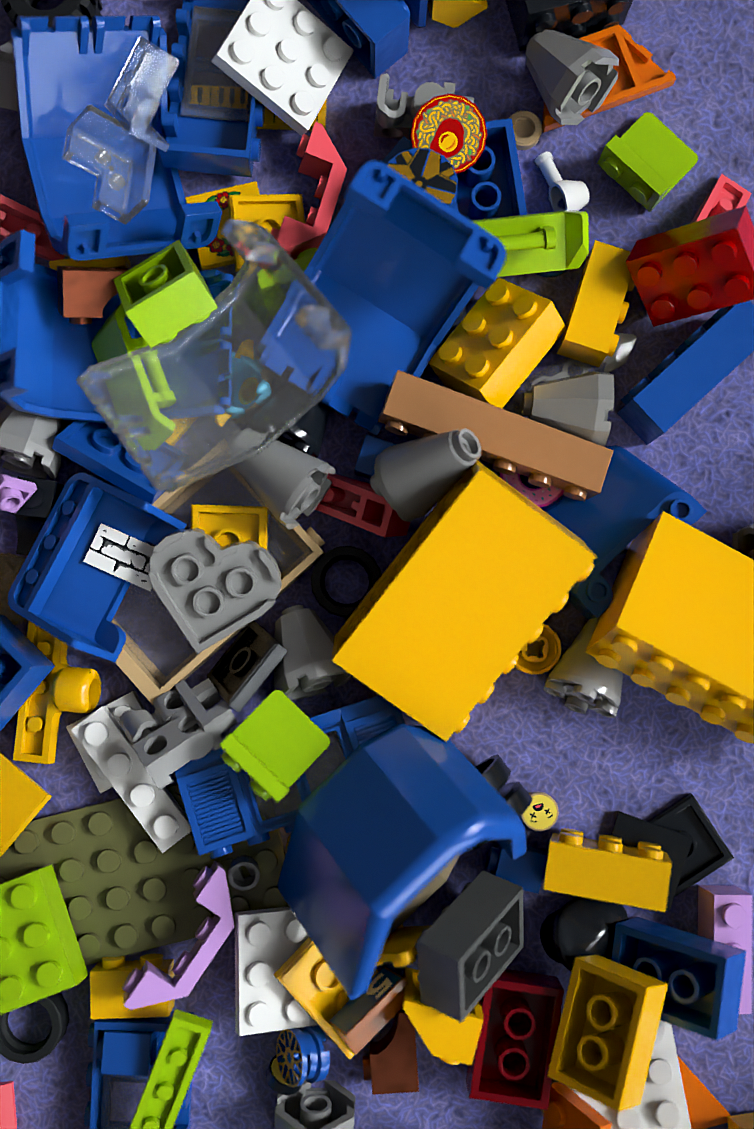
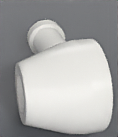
M544 152L535 159L537 168H540L549 185V201L554 212L566 210L579 211L588 204L589 191L586 184L582 181L563 180L553 162L551 152ZM561 198L565 203V209L557 206Z

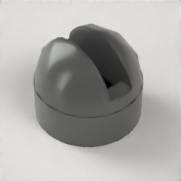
M241 855L232 860L228 868V879L234 888L249 890L259 881V866L251 856ZM241 866H246L250 873L249 876H244Z

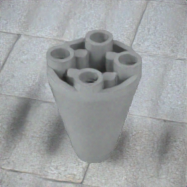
M462 429L387 447L376 457L375 474L370 478L371 487L377 495L385 498L403 521L410 522L416 518L423 517L431 511L474 465L476 458L481 455L480 443L473 432L468 429Z
M599 616L586 622L548 674L543 690L550 695L565 699V707L577 713L585 714L587 709H591L605 717L616 718L621 704L623 672L601 665L595 657L585 652L600 618Z

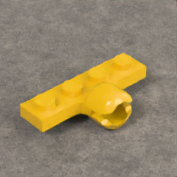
M29 621L27 638L55 667L18 710L13 760L53 764L55 763L59 720L62 712L81 714L92 712L100 700L101 678L94 669L71 667L67 664L68 644Z

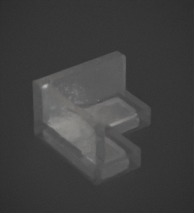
M139 36L104 106L127 132L167 152L170 145L150 125V122L160 105L159 101L179 65V60Z
M88 105L67 128L62 159L97 177L92 202L93 209L99 212L105 211L107 216L126 225L148 204L157 141L100 109Z

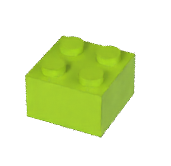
M180 240L175 241L113 279L126 315L151 349L158 344L170 342L177 336L178 332L189 325L203 322L210 316L211 312L218 308L203 276Z

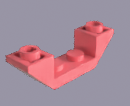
M316 121L310 136L307 134L302 135L296 155L302 157L298 172L319 180L313 197L320 200L317 208L310 207L305 223L284 216L280 229L272 227L265 247L266 250L272 251L268 266L277 262L285 264L297 259L301 252L309 248L315 247L318 249L332 220L347 168L325 128Z

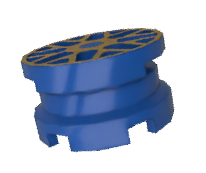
M318 1025L285 1029L281 1031L276 1046L278 1068L284 1082L290 1087L302 1086L305 1080L309 1083L320 1082L326 1078L329 1072L330 1052L324 1051L322 1044L327 1039Z

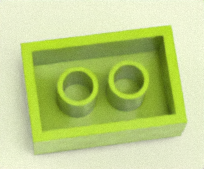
M52 864L0 884V1015L74 987L89 976Z

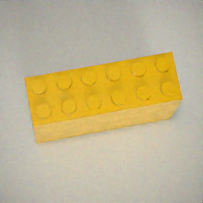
M476 460L474 465L435 505L334 636L332 661L441 739L447 741L454 732L458 734L465 728L470 719L469 713L476 704H483L490 697L494 690L493 684L502 673L507 674L513 669L519 658L517 654L526 643H533L539 637L544 627L542 623L550 613H557L561 610L568 600V591L576 581L582 582L588 577L594 567L593 561L596 556L581 538Z
M663 511L631 542L612 587V602L600 615L585 652L595 657L601 665L615 668L630 676L634 683L665 695L669 702L685 706L697 712L704 721L721 725L732 731L739 740L754 743V560Z

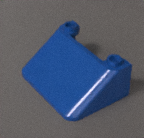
M617 445L606 447L614 451L600 494L585 501H577L562 494L556 501L541 508L581 538L596 556L593 561L594 567L588 577L582 582L576 581L567 593L569 595L568 601L586 619L598 618L612 602V588L599 573L660 513L664 511L686 524L692 525L707 512L689 493L628 450Z
M77 473L66 482L8 593V605L12 611L69 646L116 662L126 642V633L111 621L131 583L83 562L101 523L149 545H157L168 534L185 529L187 524L148 502L86 473Z

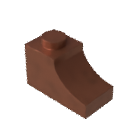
M57 266L58 312L64 318H69V323L92 324V318H103L105 305L112 297L118 294L113 279L131 268Z
M403 1008L397 1013L395 1022L387 1035L378 1042H370V1055L363 1056L364 1081L371 1080L372 1095L419 1092L415 1027Z

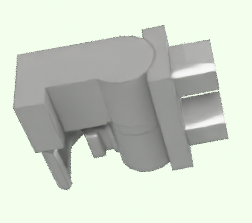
M382 74L379 79L374 136L402 139L405 136L411 141L410 135L413 119L421 106L433 97L454 94L456 83L444 82V87H441L437 83L426 82L417 88L415 95L408 96L407 92H401L400 99L395 100L393 99L394 89H389V74ZM464 96L474 103V97Z
M209 678L193 688H190L185 680L174 685L177 690H170L153 701L155 708L153 714L143 709L125 711L119 719L122 730L159 790L173 782L169 776L191 760L204 757L212 748L215 751L221 747L220 744L223 742L220 734L238 723L225 701L206 712V709L222 700ZM145 728L152 732L146 737L140 739V736Z

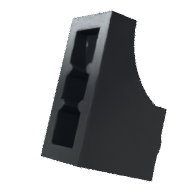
M18 476V479L35 483L37 490L16 513H12L15 515L17 522L16 554L28 556L65 485L51 480Z

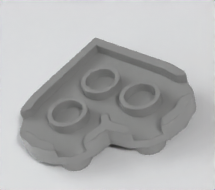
M200 528L181 529L168 534L154 547L150 557L148 576L151 584L197 654L262 616L274 605L282 587L281 572L277 562L266 549L250 540L235 542L221 547L212 536L206 534Z

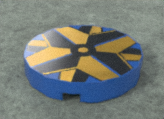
M413 148L400 152L388 162V167L449 207H453L456 201L458 179L453 165L444 155L431 149Z

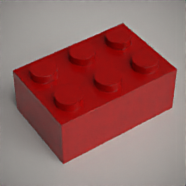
M746 206L636 241L625 263L653 327L754 300V225Z

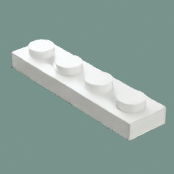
M101 706L71 729L162 853L192 831L186 813L166 787L161 790L158 789L121 726L106 706Z

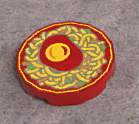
M444 94L433 97L421 106L413 119L410 137L412 148L431 149L444 155L453 165L455 173L459 174L473 166L485 149L487 129L485 118L476 104L464 96Z

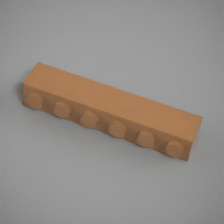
M397 370L391 381L377 421L385 424V429L391 433L406 436L407 433L421 438L452 430L468 429L474 433L481 446V455L476 460L479 461L480 459L494 464V470L506 475H515L516 472L529 477L528 482L542 488L554 486L562 489L566 497L577 501H585L600 494L614 451Z

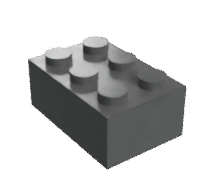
M483 870L472 882L465 885L462 893L451 905H447L442 910L440 917L432 926L421 932L416 943V951L418 952V982L420 984V1000L422 1003L460 1023L463 1022L524 947L523 887Z

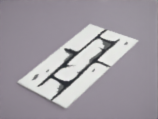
M101 523L83 562L148 591H151L153 587L148 571L150 570V557L154 547Z

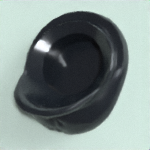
M577 896L567 902L561 909L545 918L540 929L541 944L546 954L552 960L563 964L570 972H572L575 957L598 954L612 960L616 923L629 920L627 912L622 904Z

